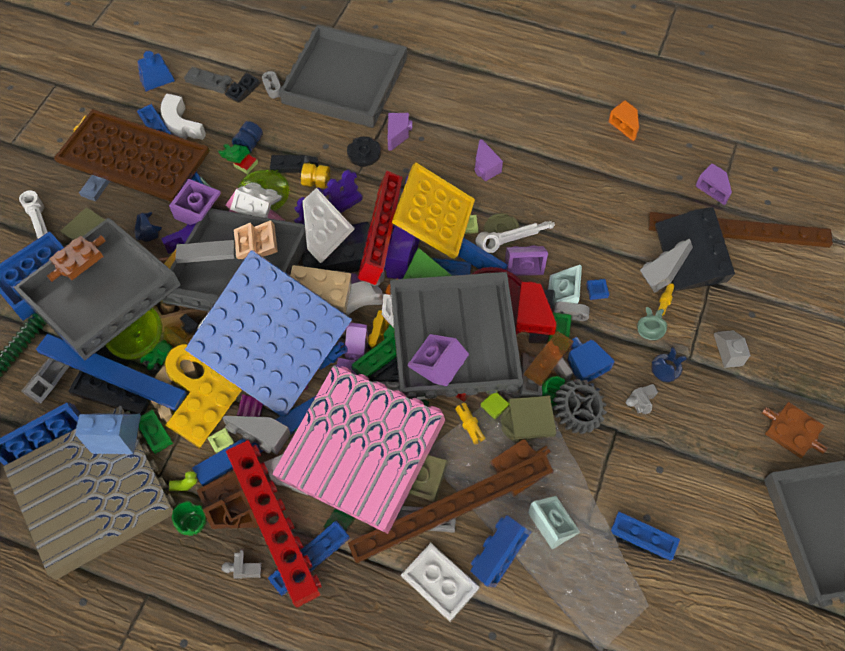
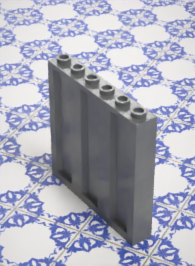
M507 272L390 280L399 391L404 393L405 397L411 400L424 396L427 399L436 398L437 395L454 397L458 394L466 393V395L470 396L476 395L478 392H486L487 394H494L501 390L515 392L521 388L523 378ZM429 334L456 338L469 353L464 364L459 368L447 386L432 383L408 367V363Z

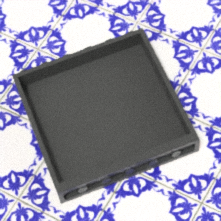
M317 24L315 30L311 32L309 40L306 41L303 51L299 53L297 62L293 64L292 71L286 76L284 85L279 89L281 102L285 105L374 128L407 60V47Z
M210 208L202 221L196 223L185 244L226 240L235 241L234 229L248 223L255 227L271 220L275 226L278 252L264 256V258L290 275L292 266L298 265L306 249L307 241L304 224ZM236 249L235 259L177 263L175 259L170 270L175 273L181 285L162 299V302L210 312L244 259H237Z
M107 218L83 236L84 239L93 242L100 235L103 236L106 242L97 249L104 257L75 279L71 280L67 276L61 275L53 282L50 281L47 275L56 268L51 261H48L14 286V289L21 298L84 361L181 285L173 271L110 218Z
M845 460L770 473L764 479L809 604H818L819 607L833 605L832 601L840 600L841 604L845 603Z

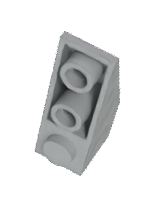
M690 239L679 242L675 248L669 252H663L658 259L653 262H647L640 269L654 293L672 282L693 248Z
M223 417L226 424L225 428L233 434L238 432L243 435V439L249 440L251 444L253 442L259 444V447L266 453L273 452L277 455L291 435L287 426L271 417Z

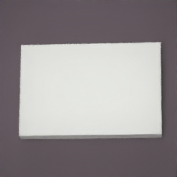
M432 543L401 574V577L449 622L452 621L480 588Z

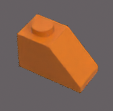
M623 101L611 110L608 122L634 141L639 130L638 110L627 101Z

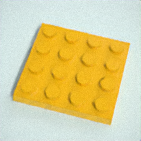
M415 162L411 167L392 223L455 259L458 257L475 199Z

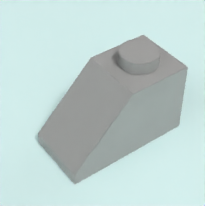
M734 330L714 333L724 368L743 366L750 357L745 338Z

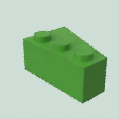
M418 248L403 279L452 275Z

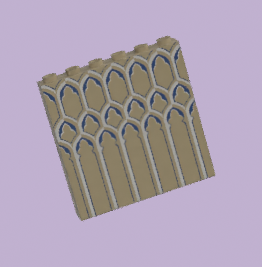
M122 406L108 412V414H131L129 410L125 412ZM75 429L3 466L47 575L57 580L172 516L173 506L176 503L171 494H166L164 489L167 488V485L162 476L158 478L156 472L159 469L154 460H149L147 455L151 453L147 445L141 443L140 438H142L139 429L134 454H92L75 435Z

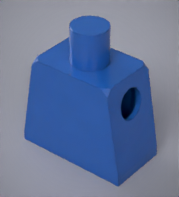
M146 51L143 54L144 58L138 60L140 81L145 91L175 81L159 53L153 54L152 51Z
M575 337L569 341L568 344L572 350L569 352L567 360L576 379L590 382L612 369L615 361L594 340L582 344L579 338Z

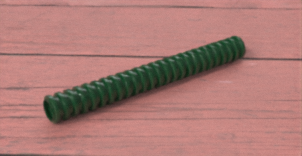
M33 313L32 318H28V323L25 322L24 327L20 328V332H16V336L12 337V341H8V346H4V350L0 351V377H3V373L8 371L7 368L12 366L11 363L16 362L15 358L20 357L19 354L24 352L23 349L28 347L27 344L32 343L31 340L36 338L35 335L40 333L39 330L44 329L43 325H47L37 313Z

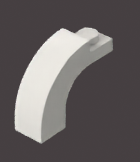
M166 94L161 104V114L171 134L183 139L191 137L204 140L206 134L203 124L181 118L186 109L182 97Z
M365 281L351 284L346 315L362 306L383 305V293L378 286L372 287L370 283Z

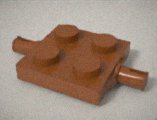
M101 235L93 242L87 241L82 236L72 240L69 245L56 252L49 259L56 269L48 274L47 277L52 282L61 275L67 276L71 280L75 279L104 257L97 248L105 243L106 240Z
M790 402L778 413H775L767 406L763 410L762 414L772 420L765 435L800 459L812 447L822 455L828 449V447L817 441L824 425Z
M524 438L492 459L490 464L497 474L542 452L547 455L550 453V450L545 445L536 452ZM541 479L511 492L512 495L516 497Z

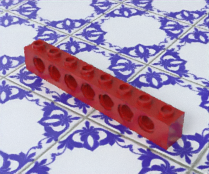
M387 170L379 185L357 278L373 285L377 284L384 270L393 227L392 220L396 212L403 178Z
M247 440L226 450L293 604L298 608L319 597L321 594L318 589L322 587L317 575H311L309 569L313 566L308 556H303L300 551L303 548L299 536H293L291 530L295 529L290 517L285 518L283 514L286 508L281 498L277 500L274 493L277 492L273 480L268 481L266 477L269 471L265 463L260 464L258 460L261 454L257 446H252L250 441ZM254 463L251 468L245 469L246 464ZM262 480L259 486L253 487L255 481ZM270 498L268 504L261 505L263 499ZM272 517H279L276 523L269 524V520ZM282 535H287V536H288V537H287V540H286L285 542H283V543H278V542H277V540H278V538H279L280 536H282ZM290 554H296L295 561L291 563L286 562V558ZM298 574H306L304 581L300 583L295 582Z

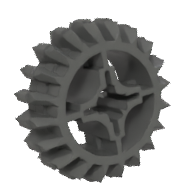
M580 379L570 380L566 384L561 385L560 390L555 393L557 397L553 400L557 405L552 408L558 411L555 417L561 418L559 424L565 423V430L572 429V433L579 431L580 434L589 433L598 428L600 423L605 420L603 415L607 413L603 409L607 404L602 402L605 396L598 394L600 389H594V383L588 384L587 380L581 381ZM577 415L580 419H584V421H580L574 416Z

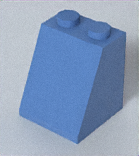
M79 414L75 435L92 454H134L141 415Z

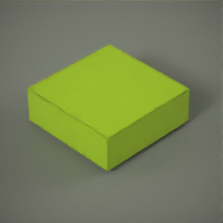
M498 393L491 394L481 403V407L494 419H497L509 406V403Z

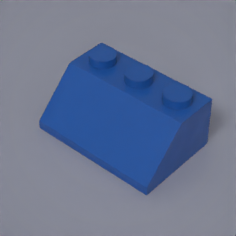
M508 515L498 521L495 526L497 531L493 537L490 535L483 545L485 547L481 555L477 554L471 563L473 567L470 572L487 587L497 586L531 534L529 529Z

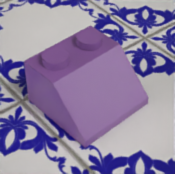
M188 179L169 205L174 219L189 225L202 221L221 192Z
M534 245L529 247H507L505 262L508 265L507 271L516 276L544 275L548 251L544 246Z
M429 334L408 363V367L432 383L447 386L459 368L464 364L469 353L456 338Z

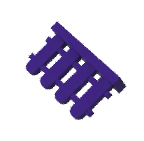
M346 170L342 174V179L338 182L336 179H331L327 183V188L323 191L321 188H317L324 196H329L328 201L340 213L363 200L362 195L357 191L358 186L354 182L357 174L355 172L352 173L350 170ZM301 197L294 208L299 213V217L294 222L305 225L303 200L305 197Z

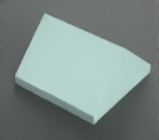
M581 265L550 275L548 290L555 291L554 304L556 302L578 304L581 285Z
M556 496L536 500L531 503L528 514L551 549L556 548L580 533Z

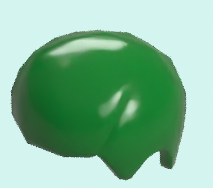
M558 376L550 377L542 383V396H550L552 408L557 405L553 402L554 398L557 397L556 391L560 390V386L566 382Z
M185 501L178 504L172 512L171 519L174 527L183 535H196L206 525L207 518L201 505H194L190 501Z

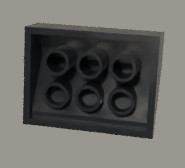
M714 207L696 209L655 223L663 252H669L679 242L690 239L693 246L672 280L674 291L725 283L735 275Z
M368 221L352 224L354 230L321 263L308 251L306 246L302 255L304 267L345 273L358 272L369 231Z

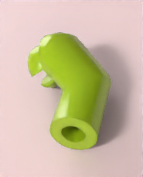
M186 472L185 479L170 481L169 491H187L197 483L196 472Z

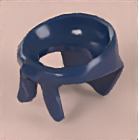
M152 212L137 215L135 225L136 240L148 242L159 237L158 232L162 227L154 226L148 220Z
M674 347L671 348L669 354H660L652 361L653 374L663 382L676 380L683 371L681 362L687 359L685 356L676 358L677 353ZM665 360L672 361L676 366V370L674 366L666 363Z

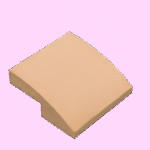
M271 220L255 227L248 223L234 229L237 259H245L250 250H254L262 257L278 252L275 226Z

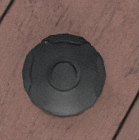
M358 137L347 146V156L357 166H370L379 160L381 147L371 137Z

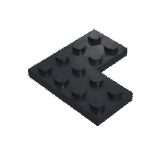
M123 330L95 352V354L127 367L138 347L137 343L142 338L138 334ZM83 371L78 372L68 390L73 396L112 408L122 406L125 412L129 410L131 414H140L141 416L144 415L151 401Z

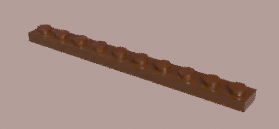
M650 212L648 215V231H656L655 223L676 217L678 214ZM717 218L723 238L830 248L833 244L831 229Z
M540 453L394 521L388 534L376 529L348 542L355 563L358 564L552 474L554 471L545 453Z

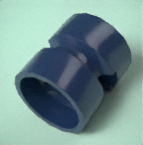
M246 121L232 139V144L247 147L250 154L255 148L256 143L263 136V131L255 123Z

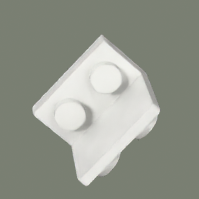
M251 182L236 189L230 210L240 214L267 218L271 205L281 200L282 196L278 195L274 190L263 189L261 185Z

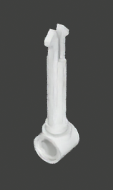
M35 191L23 192L19 197V201L26 213L31 217L37 238L39 239L48 233L41 214L44 205Z
M552 221L543 222L538 225L534 223L502 233L481 232L476 238V245L488 253H493L503 243L538 234L540 230L553 228L555 223ZM490 238V243L486 246L485 243Z

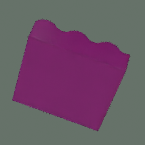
M242 395L237 416L261 417L264 404L252 396Z

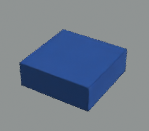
M605 279L587 281L586 286L590 300L609 297Z

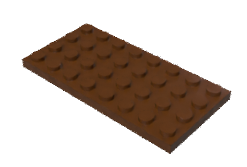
M92 109L55 155L54 159L57 163L172 202L188 179L193 177L210 150L207 146Z

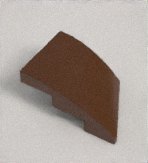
M235 471L196 490L203 503V511L212 529L259 527Z

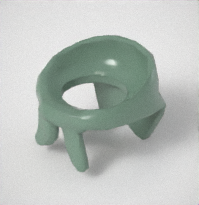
M646 307L647 316L640 318L637 323L638 333L645 339L658 340L667 331V322L662 319L664 310H658L654 316L652 310Z

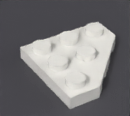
M316 188L303 200L307 249L321 263L354 230V227Z

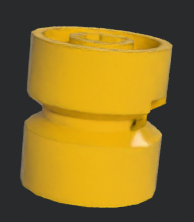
M304 163L301 172V185L308 187L316 185L317 188L326 189L327 183L330 181V167L323 165L316 167L315 164Z

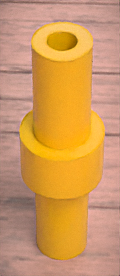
M672 283L666 286L665 292L662 293L659 300L660 306L658 310H664L662 316L665 315L666 309L671 304L673 298L674 284Z

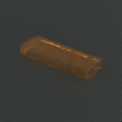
M557 331L528 367L524 375L541 386L573 345L574 341Z

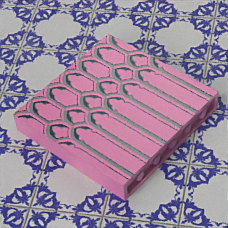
M333 365L272 475L278 480L388 534L445 422L444 414L437 407L431 406L429 408L425 406L419 399L413 398L411 400L405 397V394L401 391L394 390L393 392L380 382L375 384L362 374L357 376L344 366L339 368Z

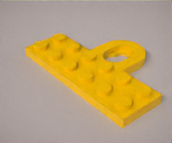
M188 344L173 348L169 352L165 361V370L168 377L187 390L189 395L167 422L166 426L200 449L242 389L185 350ZM188 360L201 364L204 369L203 376L199 379L187 377L180 368V362Z

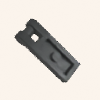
M191 67L184 77L187 83L222 94L225 93L227 86L232 82V78L228 75L221 76L195 67Z
M522 353L520 364L523 384L520 388V397L542 396V356L535 355V357H532L528 353Z

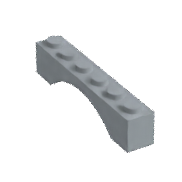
M49 357L21 392L35 402L42 403L69 366Z

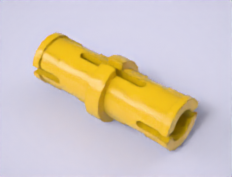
M462 403V408L458 405L455 411L462 420V426L464 430L468 431L473 443L478 444V440L482 442L485 436L477 424V418L473 417L467 404Z

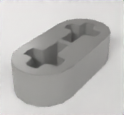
M273 71L264 73L262 80L269 97H279L281 86L276 73Z
M556 302L554 304L553 312L572 315L571 320L586 321L589 319L590 308L586 305L569 302Z

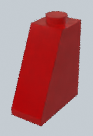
M532 281L522 282L516 331L555 336L556 321L542 285Z

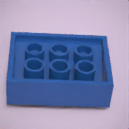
M50 231L0 263V294L22 321L36 312L21 298L14 289V286L50 261L49 259L56 252L64 248Z
M65 403L1 437L0 462L3 465H7L75 430L79 414H81L73 403Z

